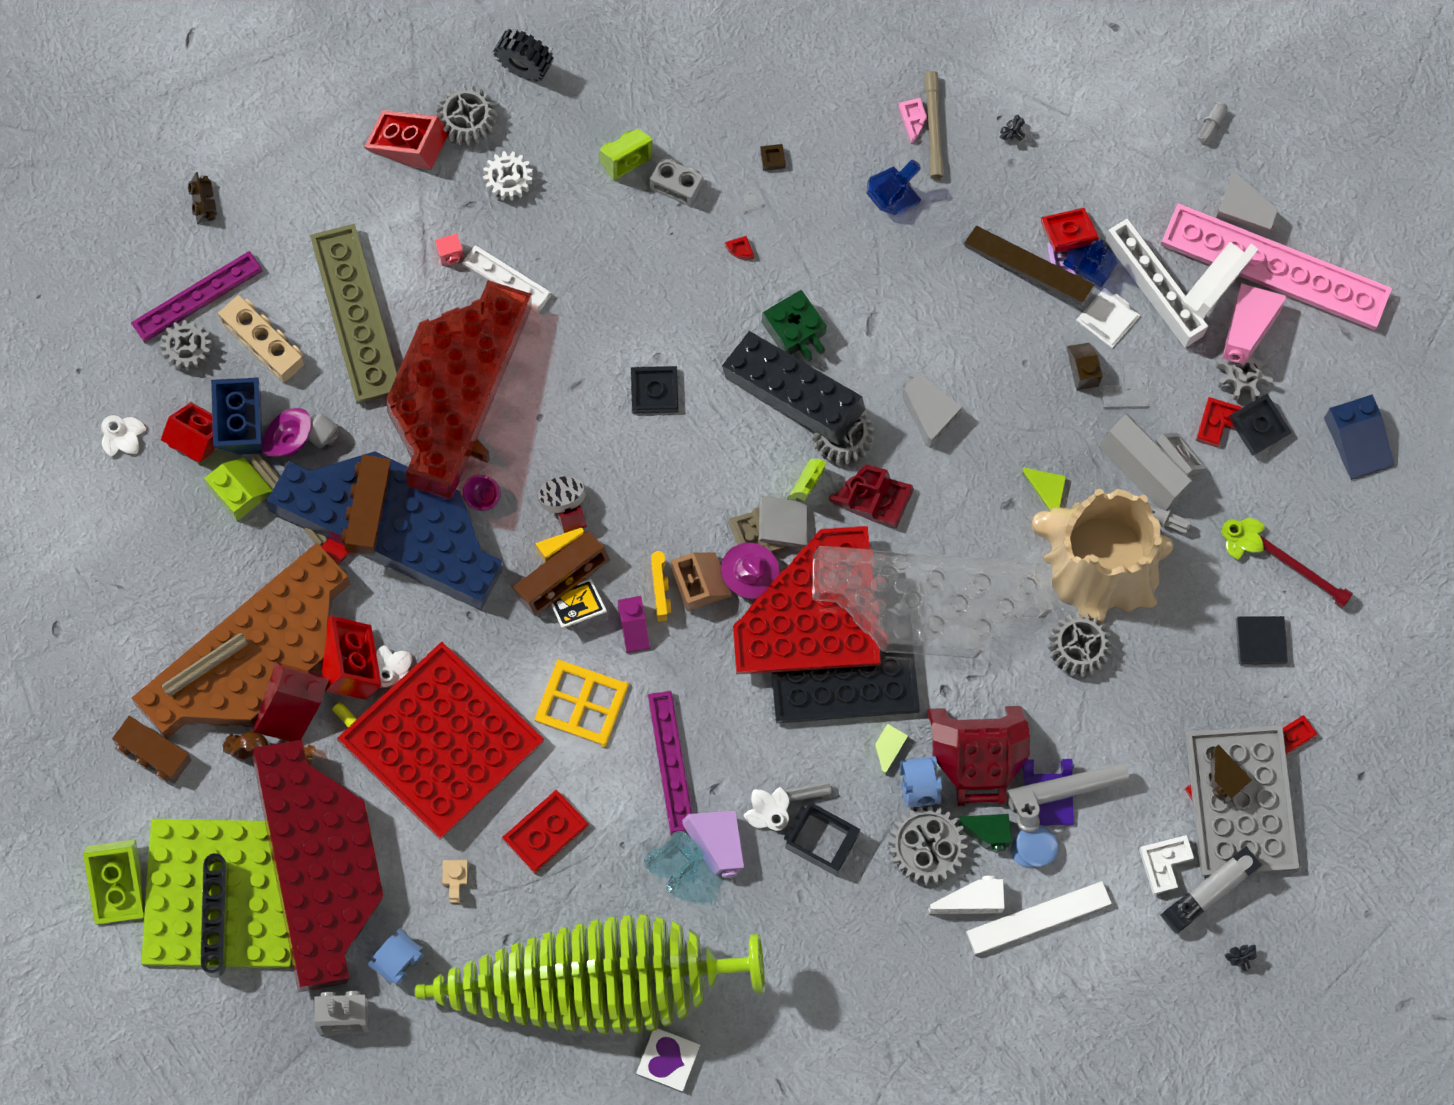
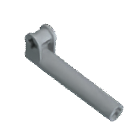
M1123 763L1007 790V799L1018 827L1023 832L1029 833L1036 831L1040 825L1038 817L1040 809L1038 805L1129 782V775L1126 765Z

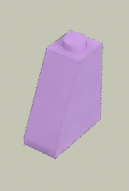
M736 811L688 814L682 820L684 828L713 875H722V878L737 876V873L744 868Z

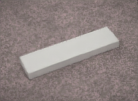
M476 245L462 262L463 267L537 313L541 311L551 297L550 291Z

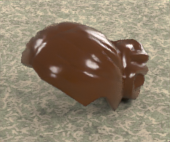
M247 732L241 736L230 734L226 737L222 747L225 753L240 759H246L252 756L253 748L270 744L263 735Z

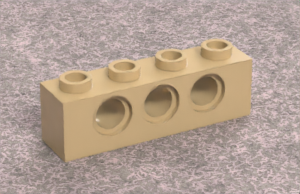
M237 295L218 312L220 322L280 381L285 383L304 366L303 353L297 346L293 345L291 347L286 342V336L279 329L275 331L270 326L272 324L265 315H259L255 312V306L248 299L243 300ZM246 319L252 320L249 325L241 324ZM260 335L268 336V338L263 341L257 340V338ZM277 350L284 351V353L280 356L273 355V353Z

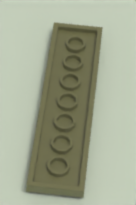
M355 224L310 235L356 404L402 393Z

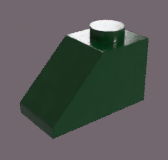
M1009 814L960 816L958 827L963 826V831L984 849H991L992 852H1002L1009 848L1012 842Z

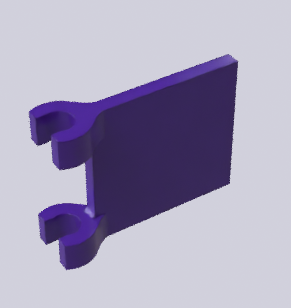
M1027 759L1022 766L1024 786L1072 775V759H1062L1060 761L1061 774H1034V759ZM1073 796L1038 805L1040 809L1038 815L1039 826L1074 825Z

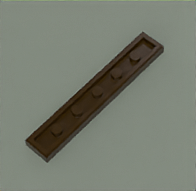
M977 225L964 242L966 248L1084 306L1095 289V284Z

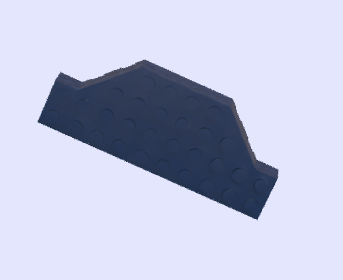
M375 451L364 454L369 456L388 458ZM362 455L311 471L289 461L267 499L268 511L345 546V543L341 542L343 528L348 529L349 521L346 520L347 507L353 504L350 492L352 484L357 483L358 476H354L357 462H361ZM391 459V472L374 556L362 555L482 610L502 572L503 561L481 551L459 490Z

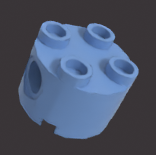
M935 756L900 761V775L903 776L901 784L907 808L941 803L940 791H942L940 776L936 777L937 760Z
M402 928L396 931L399 936L396 937L392 934L375 953L373 958L376 961L371 960L368 963V966L381 974L389 985L393 982L398 985L408 974L405 972L406 968L410 964L415 966L424 956L421 952L423 947L416 944Z

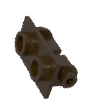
M196 172L188 183V192L192 195L193 200L192 214L196 216V222L199 224L203 218H206L208 221L215 220L217 210L215 199H206V197H213L214 195L211 180L208 179V176L199 177L198 172Z

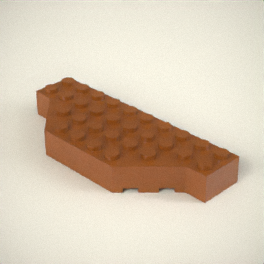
M315 543L132 697L135 706L165 739L170 738L185 724L255 727L275 662L314 673L322 670L332 600L350 586L348 575L318 543ZM242 633L248 641L247 646L172 696L166 695L162 689V685L237 634Z

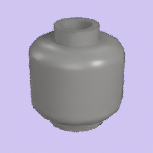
M313 414L311 417L312 428L308 441L319 449L323 448L326 444L331 447L338 438V435L335 434L338 428L337 424L324 414H318L317 416Z

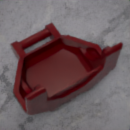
M1005 706L1007 716L1000 719L957 720L948 717L945 708L927 710L932 730V756L936 757L939 767L955 785L957 806L973 803H998V805H1006V788L1030 756L1029 725L1023 707ZM997 788V793L965 794V789L992 790Z

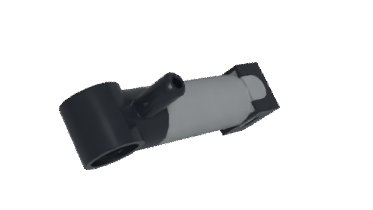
M1245 846L1232 859L1183 898L1172 904L1160 916L1174 934H1178L1232 889L1258 871L1262 864L1249 848Z

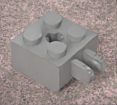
M348 991L346 995L336 996L335 992H323L321 996L315 997V1028L318 1034L369 1033V1003L366 996L361 995L360 991Z

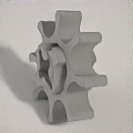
M1254 352L1245 365L1218 359L1215 367L1223 369L1227 376L1220 378L1217 386L1232 385L1235 388L1232 399L1235 401L1242 390L1249 391L1252 399L1257 400L1260 392L1257 390L1256 384H1264L1269 387L1273 381L1272 377H1266L1261 372V369L1269 367L1271 359L1268 358L1263 362H1258L1253 357Z

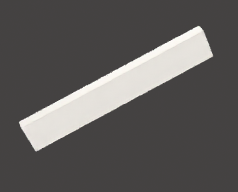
M1101 881L968 930L966 935L974 955H978L1108 907L1112 903Z

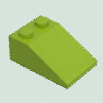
M136 839L87 846L83 852L95 925L144 918L141 868Z

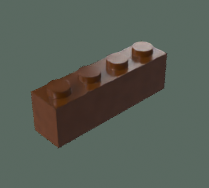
M362 454L361 462L356 463L354 476H358L357 483L352 484L350 492L353 504L347 507L346 520L349 521L348 529L343 528L341 542L345 543V551L374 556L391 472V459Z
M587 531L528 576L521 579L513 586V589L519 601L534 616H537L609 562L610 559L605 547Z

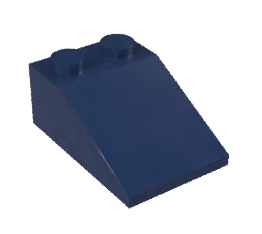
M1373 394L1329 408L1324 419L1350 480L1394 466L1383 418Z

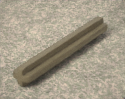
M242 633L237 634L162 685V689L166 695L172 696L247 646V639Z

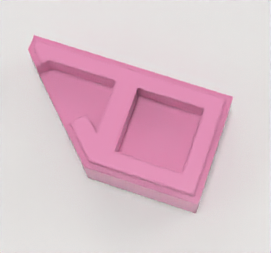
M921 98L901 102L898 105L911 143H914L927 121V115Z

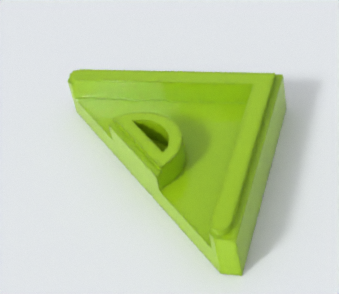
M1023 467L1022 473L1049 511L1053 507H1060L1066 476Z

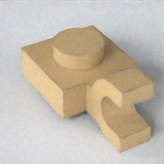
M443 860L442 885L450 886V904H460V886H467V860Z

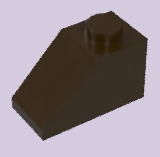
M1090 342L1067 346L1076 390L1099 387L1103 376L1098 355Z
M1218 744L1211 751L1210 786L1213 788V794L1219 800H1224L1228 803L1252 779Z

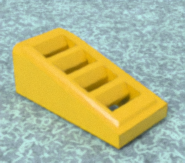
M582 528L540 541L535 544L536 552L545 563L585 532Z

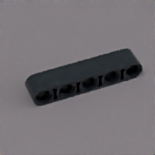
M217 853L208 855L203 863L201 967L206 975L212 978L220 977L225 972L227 952L229 869L223 856ZM214 862L222 863L221 869L216 872L210 871V866ZM214 886L222 888L217 896L209 895L210 889ZM212 911H220L219 919L209 920L208 917ZM212 935L220 936V941L216 945L208 944V939ZM213 959L220 961L218 968L215 970L207 969L209 961Z

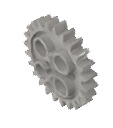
M929 805L927 812H924L922 807H918V813L909 809V817L902 814L900 817L902 823L895 821L894 827L897 830H891L889 834L895 838L888 841V845L894 846V848L889 850V855H896L892 860V864L900 863L897 871L901 872L905 869L907 871L906 879L914 875V883H917L919 878H923L924 885H926L928 880L932 878L933 883L937 884L939 876L945 882L947 880L946 873L954 876L955 870L953 867L960 869L962 864L958 860H965L966 855L960 851H965L968 848L967 845L961 843L966 840L967 836L959 835L964 827L955 826L957 818L951 821L948 819L950 816L949 811L944 816L941 815V807L937 809L936 813L932 812L931 805ZM934 824L939 828V832L931 834L928 832L927 826ZM917 826L921 827L926 842L933 844L931 851L928 846L923 847L925 840L919 830H917ZM914 835L918 842L916 844H909L906 842L905 836ZM938 847H948L950 854L946 856L941 855L938 852ZM932 854L939 861L938 864L934 863ZM924 856L928 859L929 864L921 866L917 863L916 858Z

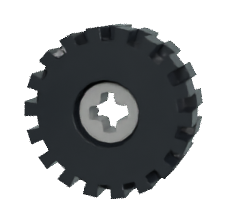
M511 29L505 30L493 51L494 57H497L496 60L502 63L501 66L508 68L512 74L516 73L518 77H525L528 81L532 79L533 82L542 81L554 60L553 53L548 51L549 48L546 45H542V41L534 39V36L531 34L530 36L526 35L524 31L519 32L517 29H513V31Z

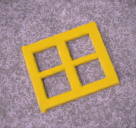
M557 659L534 722L605 747L629 687V682H622ZM563 672L585 679L578 698L557 691ZM595 683L617 690L610 709L588 701ZM554 697L576 704L569 723L547 715ZM585 708L607 715L600 734L578 726Z

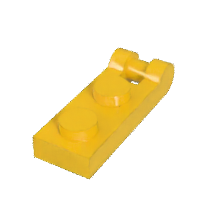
M656 551L651 556L657 622L667 621V613H671L670 599H665V591L669 590L668 577H663L662 570L665 568V554L661 551Z

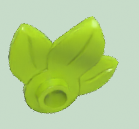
M1246 518L1242 521L1236 519L1227 520L1221 528V533L1226 540L1228 554L1239 560L1244 551L1251 553L1262 552L1263 542L1258 534L1264 530V524L1253 518ZM1230 527H1235L1238 532L1232 533Z

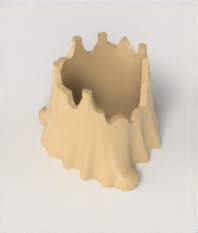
M1097 489L1093 495L1082 503L1076 502L1071 509L1053 507L1050 511H1041L1035 514L1031 523L1032 530L1035 534L1047 539L1052 545L1051 552L1046 554L1043 559L1053 570L1052 575L1047 580V584L1057 592L1058 598L1062 602L1076 607L1082 619L1085 618L1086 614H1089L1090 621L1093 622L1094 618L1099 619L1097 622L1099 626L1104 621L1106 612L1112 607L1131 612L1139 607L1153 608L1157 605L1154 592L1159 585L1158 564L1159 561L1171 554L1173 542L1168 536L1160 534L1159 520L1153 516L1146 495L1134 496L1130 492L1121 489L1105 494L1102 489Z

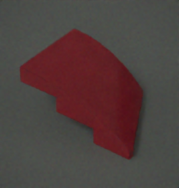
M866 464L854 477L848 479L845 482V486L835 495L832 493L829 496V501L863 518L897 529L914 488L911 484L892 480L888 470Z

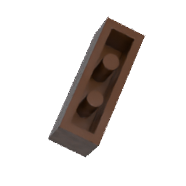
M130 715L112 738L116 745L115 749L124 756L132 755L136 758L135 763L144 769L150 767L155 770L154 775L164 782L170 780L175 784L191 762L187 752Z

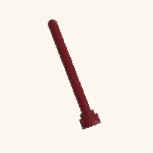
M1260 535L1264 550L1333 596L1334 604L1342 609L1353 595L1351 591L1346 588L1344 590L1341 587L1339 589Z

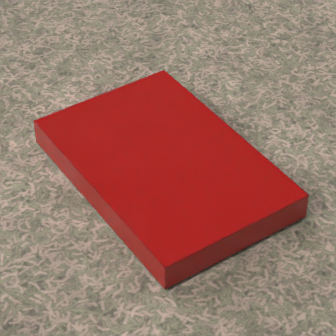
M556 789L502 837V840L536 874L589 827V824Z

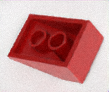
M382 110L364 148L414 168L432 170L449 131L445 132L443 130L445 126L438 116Z
M332 615L328 618L322 667L323 677L329 680L325 691L366 700L382 685L372 626L370 624Z

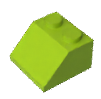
M638 128L632 132H625L621 135L620 139L614 142H607L599 150V160L613 181L652 160V138Z
M244 457L221 464L204 478L207 488L236 521L240 520L269 497L272 492L271 487Z

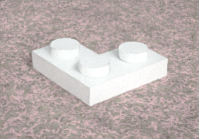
M1187 835L1139 848L1153 895L1176 890L1178 886L1171 866L1194 859Z

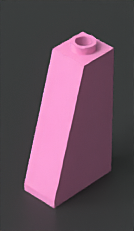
M1241 284L1235 299L1222 359L1245 365L1280 314L1286 296Z

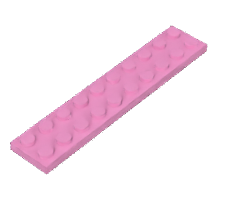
M1179 203L1177 204L1161 246L1211 265L1229 242L1244 252L1250 244H1253L1258 250L1238 275L1239 277L1376 330L1392 290L1391 287Z

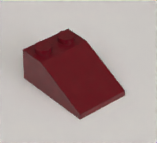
M275 662L253 732L289 742L301 740L322 702L329 680L320 674Z

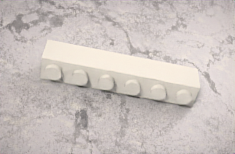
M1125 219L1109 229L1105 242L1184 348L1204 337L1208 325L1201 317L1182 304V300L1185 297L1184 293L1130 221Z

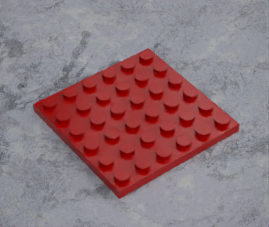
M441 641L339 735L337 741L441 840L544 742V738Z

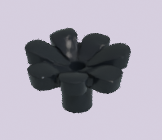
M1018 114L1015 115L1013 120L1011 119L1007 122L1006 125L1008 127L1004 126L1001 128L1000 138L1012 140L1016 137L1019 141L1024 139L1025 134L1021 131V127L1025 124V120Z
M1242 945L1240 950L1235 946L1230 949V953L1225 954V958L1232 966L1240 964L1241 970L1247 971L1251 968L1249 960L1257 958L1256 945H1250L1249 947L1248 945Z

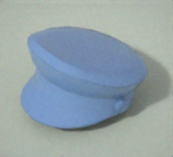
M1039 826L1036 831L1029 833L1021 830L1011 846V855L1014 861L1025 867L1041 868L1050 864L1058 853V842L1055 835L1043 826Z

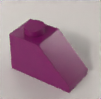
M641 596L618 600V613L626 653L650 649Z

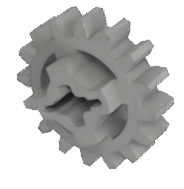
M183 320L182 326L175 322L173 330L170 328L166 329L168 336L162 335L161 337L164 342L160 344L161 350L164 351L162 355L164 359H168L170 366L176 363L177 370L185 366L186 370L189 371L191 365L198 369V362L206 363L204 356L211 355V351L208 349L212 347L211 340H208L210 335L208 332H204L203 325L197 328L195 321L187 325L186 320ZM201 339L202 343L201 348L199 350L197 345L200 343L199 340ZM172 342L175 343L173 351H171Z

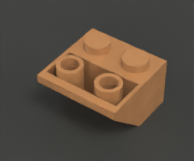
M716 552L691 553L671 560V570L687 612L732 597L730 589L723 580L721 565Z

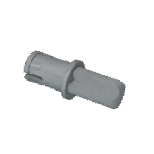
M1219 101L1216 102L1209 116L1205 117V124L1198 135L1200 143L1209 144L1216 130L1220 129V122L1228 110L1226 104Z
M1149 503L1152 512H1154L1153 516L1159 520L1162 527L1168 526L1182 533L1188 531L1191 523L1189 520L1171 513L1170 509L1166 511Z

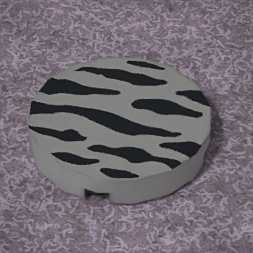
M570 476L554 478L546 482L538 492L541 507L552 513L565 512L564 509L569 507L572 510L580 505L585 498L583 483L580 479Z

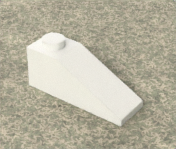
M983 876L982 880H977L930 904L928 913H1002L1004 910L1003 879H997L996 876Z

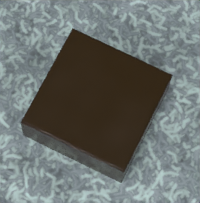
M783 144L760 146L763 171L786 168Z

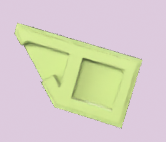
M889 724L886 725L875 743L883 774L887 773L908 738V735Z

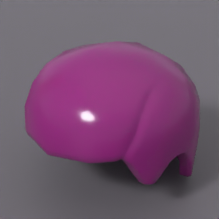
M474 475L467 479L463 486V499L469 507L475 510L489 511V509L497 506L501 498L500 486L496 480L489 476Z

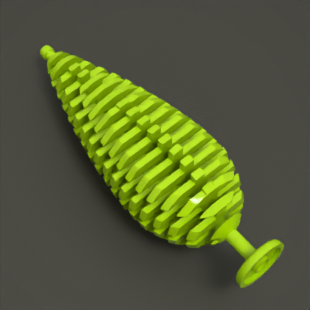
M639 914L636 928L632 915L623 916L620 928L618 919L614 916L607 918L604 929L600 919L591 921L588 930L586 925L581 923L575 925L572 934L568 927L559 929L556 938L552 931L543 934L541 945L536 936L527 939L525 950L522 943H514L511 945V953L509 955L505 947L495 952L494 964L489 953L481 956L479 960L480 975H478L475 962L471 960L465 963L463 982L460 969L456 966L448 972V983H445L444 976L440 974L434 978L433 985L419 984L416 985L414 991L417 999L434 997L435 1001L443 1006L446 1004V996H449L451 1008L458 1011L462 1010L463 994H465L467 1011L476 1015L479 1012L481 993V1008L483 1014L489 1018L495 1017V998H497V1009L500 1019L510 1022L512 1020L511 1009L513 1010L514 1006L515 1020L521 1025H527L528 1016H530L532 1024L535 1027L542 1028L544 1027V1020H546L547 1015L548 1026L554 1030H560V1023L562 1024L563 1019L565 1030L569 1032H576V1026L580 1024L584 1032L592 1033L596 1019V1028L600 1034H609L611 1023L616 1034H625L627 1024L629 1023V1029L633 1034L641 1033L644 1017L645 1027L648 1032L657 1030L660 1011L664 1027L673 1024L676 1002L680 1021L689 1014L690 987H692L694 1007L697 1009L704 1001V975H708L709 987L712 990L717 974L750 972L754 992L765 993V969L760 933L750 935L748 957L715 959L707 945L706 960L703 961L700 938L697 933L689 929L687 954L684 931L681 924L672 920L670 935H668V926L664 918L655 917L652 931L650 917Z

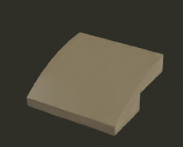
M759 507L754 508L751 513L730 518L728 521L737 545L741 543H756L770 550L772 554L791 547L759 542Z

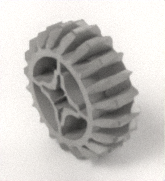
M464 85L462 91L455 87L454 94L447 91L446 98H441L440 105L436 107L437 114L435 116H438L444 124L443 130L445 132L449 131L448 138L450 142L457 139L459 146L463 141H466V145L469 146L470 141L474 140L478 145L479 138L486 140V133L492 134L493 126L496 125L497 111L494 110L495 103L491 102V97L489 95L484 96L482 89L476 92L474 86L467 90ZM458 106L459 108L449 116L451 110ZM484 116L483 120L478 125L474 126V123L477 120H479L480 117Z
M866 411L862 413L849 430L847 437L845 436L839 443L843 448L833 446L838 444L812 430L814 432L812 440L817 441L814 447L815 449H821L820 456L828 454L827 461L830 462L832 458H835L837 465L840 464L841 460H844L845 464L848 465L850 459L856 463L859 459L858 455L864 458L866 451H870L872 448L870 443H873L875 439L872 435L875 432V428L870 426L872 420L865 419L867 416ZM861 431L862 439L857 445L853 446L852 437Z
M1076 613L1075 619L1070 614L1067 615L1066 621L1060 619L1058 621L1059 626H1053L1052 631L1054 634H1050L1048 637L1051 641L1048 644V649L1054 650L1050 653V658H1058L1054 664L1055 666L1063 664L1062 672H1066L1067 668L1071 669V676H1074L1076 671H1079L1080 677H1084L1086 671L1089 675H1093L1094 668L1100 671L1102 664L1108 663L1109 659L1106 656H1111L1112 650L1109 647L1112 646L1113 642L1107 640L1111 634L1110 632H1103L1106 625L1101 624L1098 626V618H1094L1093 622L1090 621L1089 614H1086L1084 619H1081L1080 613ZM1080 629L1088 631L1091 635L1082 633ZM1070 631L1071 642L1062 647L1061 638L1066 632ZM1079 641L1080 644L1083 643L1085 646L1080 648V646H1076V643ZM1098 643L1099 652L1094 658L1090 659L1089 648ZM1069 655L1077 656L1080 661L1072 659Z

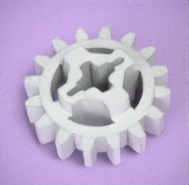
M503 151L500 158L495 154L494 162L488 160V167L483 169L485 175L483 176V181L487 183L486 190H493V197L500 194L503 201L506 196H509L511 201H513L514 195L521 198L522 190L528 192V185L532 184L531 176H533L532 169H529V161L523 162V155L516 158L513 151L510 156H507L506 152ZM519 170L522 171L523 178L520 177ZM493 173L495 174V177L497 178V182H496V183H495V181L493 180Z

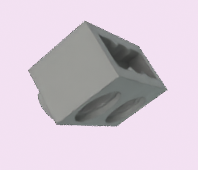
M661 157L650 178L651 190L689 207L692 206L703 185V175L698 170L686 168L676 160ZM664 173H669L672 176L670 178H665L662 175ZM689 182L693 185L691 187H685L682 184Z

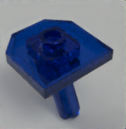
M910 160L900 172L893 166L871 176L867 181L866 194L880 211L893 215L918 205L921 202V198L912 189L909 181L921 170L920 164L915 160Z
M1101 239L1100 242L1095 240L1092 245L1072 249L1065 258L1063 265L1102 288L1118 263L1113 251L1104 245L1105 241Z

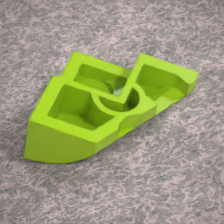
M810 459L787 499L797 501L799 498L806 501L811 490L815 488L823 474L827 462L820 459Z

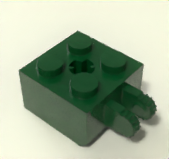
M802 289L762 312L761 323L780 349L790 355L799 350L808 362L813 359L812 353L807 347L810 343L819 354L825 352L819 338L826 334L827 325Z

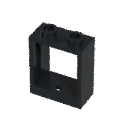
M809 801L806 807L801 806L795 817L798 820L794 828L790 826L784 836V840L787 841L785 849L837 876L861 829ZM810 815L846 834L831 863L795 843Z

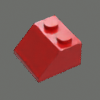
M192 402L188 403L168 417L160 440L168 444L170 448L186 454L191 460L202 462L215 450L213 447L212 413Z

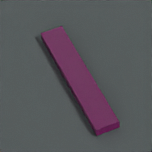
M248 251L132 321L131 324L143 343H146L164 332L167 328L174 326L175 322L179 323L263 272L252 253Z
M672 691L648 694L670 835L687 833L682 820L688 814H692Z

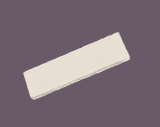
M1229 242L1184 297L1182 304L1204 319L1250 262L1258 248L1250 244L1244 252Z

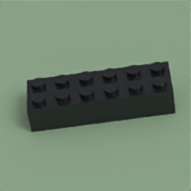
M751 331L745 335L722 365L727 380L838 445L866 410L863 396Z

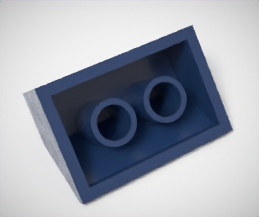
M259 377L211 380L213 447L239 455L263 453Z

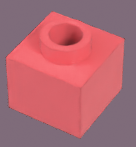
M457 233L435 240L436 250L442 265H453L464 259L463 249Z

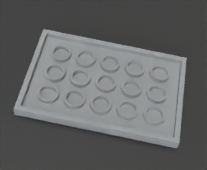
M1282 725L1186 732L1185 737L1201 877L1213 874L1245 846L1249 848L1262 864V867L1255 873L1298 870L1299 862ZM1218 744L1252 779L1228 803L1224 800H1219L1213 794V788L1210 786L1211 751Z

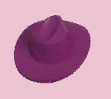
M292 408L280 413L270 423L263 437L262 451L264 454L274 457H291L302 449L310 436L312 428L311 417L308 412L302 408Z
M741 543L732 547L725 554L722 560L721 573L725 584L735 594L748 599H758L779 575V565L772 552L764 546L756 543Z

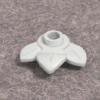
M116 415L107 416L101 424V430L104 434L102 439L103 450L110 457H113L118 450L128 454H137L139 442L136 435L145 432L146 427L141 421L133 417L122 419ZM116 423L118 429L111 430L109 424Z
M386 645L381 646L377 650L376 655L382 684L380 688H390L409 672L407 670L412 663L411 653L398 651L392 654ZM381 673H387L389 678H383Z
M781 787L776 789L772 795L764 790L754 789L751 798L754 809L744 814L746 821L756 828L768 826L775 831L784 829L789 822V814L786 811L789 805L787 793ZM778 814L781 817V822L775 823L772 819L773 815Z

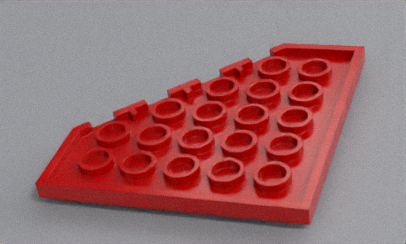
M868 526L820 529L807 546L796 555L788 567L777 576L770 587L758 597L741 619L733 625L736 675L880 665Z

